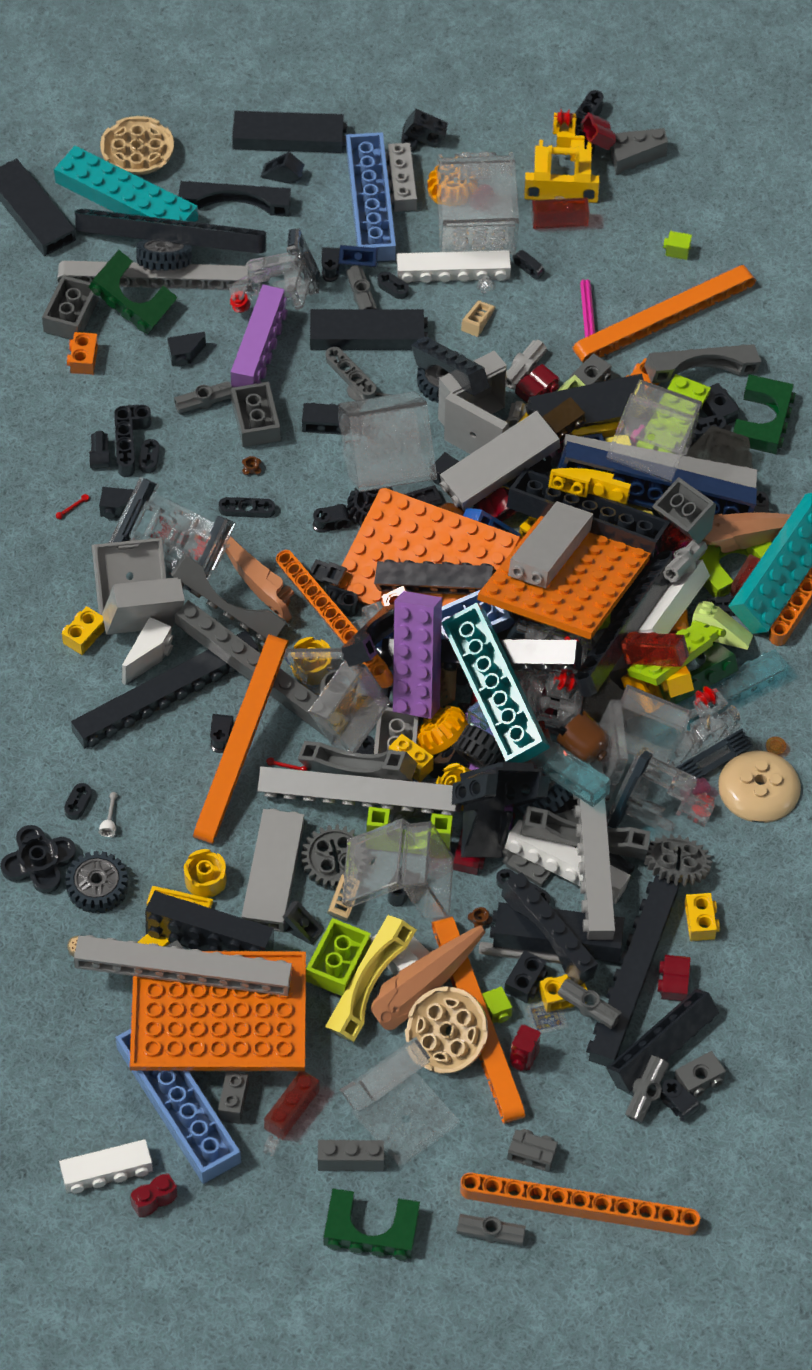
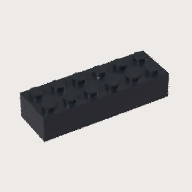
M154 891L145 910L146 934H149L152 938L158 939L162 936L168 938L170 943L178 940L182 946L188 947L191 950L274 951V928L157 891Z

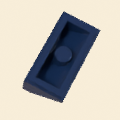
M340 245L339 264L377 266L378 248Z

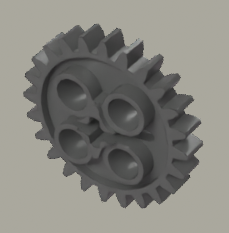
M338 824L335 829L328 825L326 831L320 827L319 834L313 831V838L307 837L308 844H303L304 851L301 852V858H304L302 866H306L304 868L305 873L310 872L309 879L316 878V885L323 882L324 889L330 884L331 889L334 890L342 874L358 880L357 876L363 877V870H367L366 863L369 862V856H366L369 850L365 848V841L360 842L361 835L354 836V829L347 832V826L339 830ZM330 841H333L335 845L336 857L338 858V867L340 873L336 872L334 856H332V846ZM340 844H347L348 847H347V848H340L339 845H340ZM320 847H325L328 850L325 852H321L318 849ZM345 862H349L352 864V866L345 867L342 864ZM330 866L332 869L325 871L322 867ZM343 882V884L345 883L348 887H351L350 883Z
M670 834L669 838L662 835L661 839L655 837V841H650L648 851L644 857V864L648 865L647 870H653V876L660 875L659 880L665 878L667 883L674 881V884L678 885V882H681L683 886H686L687 882L694 885L695 881L701 883V879L705 880L710 873L712 861H710L711 855H707L708 850H702L703 845L697 846L696 840L690 842L689 837L682 839L681 835H678L677 838H674L672 834ZM680 850V856H679V862H678L679 868H678V871H677V870H676V863H677V857H678L677 851Z

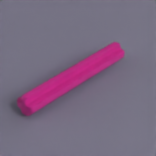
M589 279L581 280L580 284L585 338L595 333L591 281Z

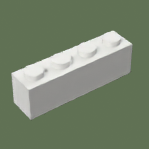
M145 1139L59 1161L67 1193H80L89 1187L100 1188L112 1181L119 1183L127 1180L128 1177H143L153 1171Z

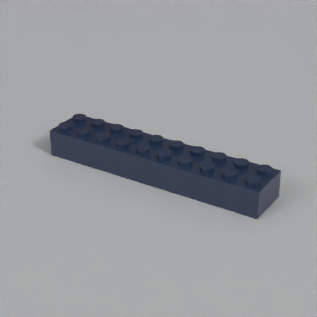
M569 441L566 443L557 469L583 468L614 474L615 480L631 484L627 503L654 509L652 506L678 477L716 504L714 515L753 513L756 506L757 488Z

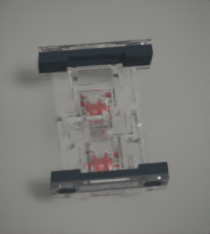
M140 477L109 543L162 538L166 567L174 570L185 554L199 561L209 582L211 575L217 573L216 569L226 548L230 546L227 542L236 523L221 516H217L216 521L213 522L157 494L156 491L159 484ZM146 509L154 512L145 532H138L136 530ZM184 585V589H186V590H188V591L191 590L190 587H188L187 585Z

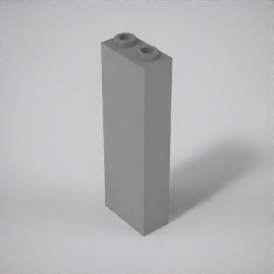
M535 411L441 473L440 486L445 493H450L456 507L460 506L465 511L466 508H470L520 475L525 468L529 469L559 449L560 439L541 415Z
M556 501L510 559L508 576L546 589L590 532L593 513Z
M263 809L241 918L272 927L274 931L284 932L286 921L282 916L289 907L304 829V814L295 811L283 812L277 809Z

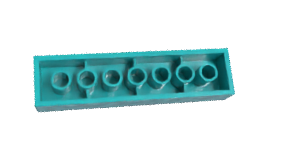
M74 146L54 168L55 183L113 212L190 222L198 221L197 205L77 146Z
M812 493L804 495L728 606L752 634L769 631L812 567Z
M476 602L444 620L442 626L506 762L524 763L549 749L550 746L486 611Z

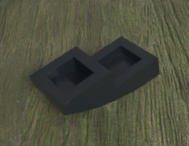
M316 559L309 573L316 582L339 587L348 569L332 562L328 564Z

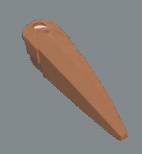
M762 512L714 515L712 530L702 541L711 546H720L723 553L738 549L743 550L770 542L776 538L791 514Z
M229 534L224 536L221 542L241 578L273 612L288 623L292 619L288 605L294 591L288 585L282 589L283 580L281 577L261 564Z
M480 925L454 938L387 980L381 986L379 995L371 1005L372 1013L381 1026L386 1030L395 1029L409 1018L408 1014L412 1006L423 994L441 987L460 967L485 934L483 927Z

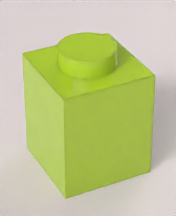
M670 231L669 237L665 238L663 243V249H666L665 256L687 260L692 235Z
M502 986L482 993L492 1023L506 1022L512 1016V1006Z

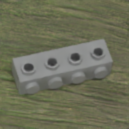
M410 143L388 144V152H385L386 163H389L387 174L391 178V180H388L389 191H392L390 200L391 205H394V212L417 210Z

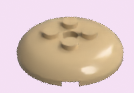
M132 116L118 120L116 125L107 128L102 135L100 148L104 160L134 175H144L160 169L169 161L174 150V139L170 130L162 126L160 121L150 117Z
M755 750L741 753L732 758L720 773L719 794L723 803L733 814L747 821H764V823L779 820L795 808L800 797L801 784L795 769L784 758L771 752Z
M454 987L432 989L423 994L414 1003L408 1014L409 1019L407 1029H405L407 1046L414 1059L428 1070L438 1073L461 1071L470 1066L479 1057L485 1046L488 1034L485 1012L478 1000L462 989ZM451 1025L452 1031L450 1036H447L445 1030Z

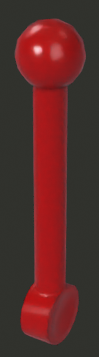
M83 494L79 501H77L64 511L57 512L56 518L62 519L63 515H65L81 503L87 502L89 500V496L87 494Z
M272 757L266 761L269 766L277 765L294 770L308 771V768L305 766L299 767L278 762Z

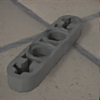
M328 348L325 356L327 363L361 399L371 401L376 398V385L340 348ZM344 365L350 367V369L346 371L341 370L340 368ZM354 377H360L362 379L359 382L352 381Z

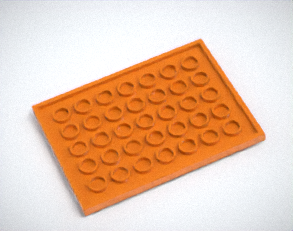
M381 486L341 565L348 570L339 588L356 593L359 603L381 610L383 608L382 603H384L382 596L389 592L379 591L374 584L377 561L384 562L389 559L395 562L410 560L415 563L430 561L434 564L450 562L461 565V563H470L472 565L487 563L494 566L497 570L521 541V538L512 533ZM419 593L436 597H442V606L467 596L458 594Z
M540 516L480 590L477 600L591 640L648 563L651 553L641 548H634L623 542H617L605 536L589 532L546 589L508 576L510 559L544 518Z
M202 951L209 953L220 952L224 955L232 956L242 955L247 958L261 957L270 961L283 960L287 963H292V976L288 996L133 976L130 1071H305L306 951Z

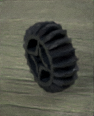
M369 481L366 485L362 482L361 487L356 486L354 491H351L347 499V510L354 524L359 523L360 527L362 526L381 486L387 488L386 483L380 485L379 481L376 484H372ZM360 501L363 502V507L361 508L358 506Z

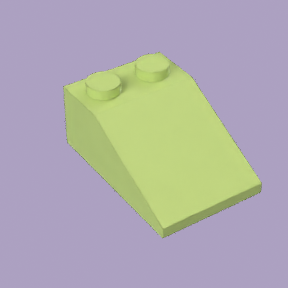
M708 601L698 603L692 622L697 620L710 626L725 629V637H719L714 642L748 650L753 634L720 607L714 606V603Z

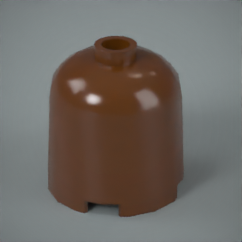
M583 711L582 716L578 714L565 726L567 729L566 733L563 736L559 734L556 740L580 762L584 764H590L596 760L600 762L608 754L606 750L609 747L610 739L605 730L586 711Z

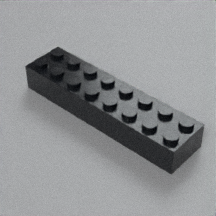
M526 468L509 489L507 508L538 519L540 516L544 517L556 501L593 513L590 533L602 535L617 542H623L634 548H641L651 553L650 561L654 560L667 540L670 521L589 493L585 498L548 487L550 477Z

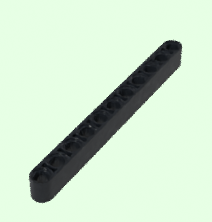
M92 209L75 210V230L80 232L249 253H265L267 251V233L262 230Z
M665 550L656 555L581 665V669L575 674L574 679L581 696L589 697L599 690L671 583L664 577L663 572L665 567L674 559L672 551Z

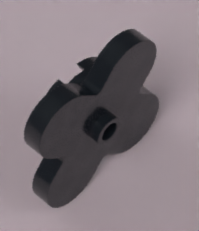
M24 826L16 835L19 849L6 855L1 861L2 875L10 881L30 878L37 891L51 893L61 883L58 867L71 863L76 856L75 844L67 837H57L49 840L38 826Z

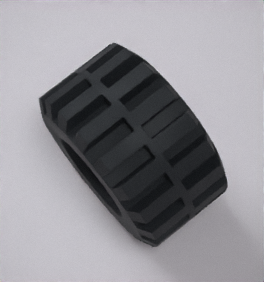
M473 725L465 727L454 745L456 752L478 768L506 761L495 737Z

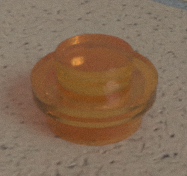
M771 737L766 742V750L773 754L781 755L786 750V742L780 737Z

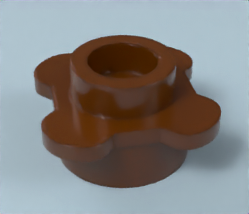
M249 456L242 460L244 465L242 473L244 475L252 473L258 475L261 473V460L259 458Z
M478 907L468 914V920L473 922L474 928L492 923V917L489 916L488 911L484 907Z

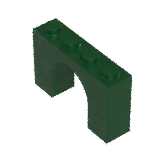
M118 249L95 276L88 288L91 289L93 294L106 301L108 306L116 309L124 319L132 322L139 331L149 334L178 297L163 285L148 302L136 303L127 299L123 295L119 283L120 278L129 269L133 260Z
M749 374L743 400L770 407L775 412L776 418L767 423H754L736 419L731 445L777 454L778 448L782 449L784 437H781L782 433L786 434L788 422H785L786 418L790 419L792 407H789L790 403L794 404L796 393L793 392L794 384Z
M713 642L710 648L695 658L701 667L690 672L694 690L671 698L667 691H663L660 684L658 687L664 701L670 706H674L693 696L696 691H702L703 687H709L736 673L739 669L735 654L719 643Z
M332 1188L323 1236L324 1246L332 1250H339L340 1248L349 1249L350 1252L357 1254L362 1253V1251L370 1252L377 1257L389 1255L397 1260L412 1258L420 1211L419 1201L398 1198L395 1219L390 1229L383 1234L369 1236L356 1230L351 1222L354 1191Z

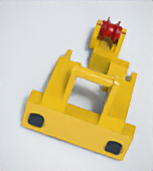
M562 109L558 114L554 113L553 134L557 135L556 147H552V145L543 147L542 139H539V146H535L534 173L525 172L524 199L598 203L599 176L591 175L592 143L588 142L587 149H584L585 136H575L576 114L570 113V109L567 113H563ZM552 154L570 155V161H574V175L551 174Z

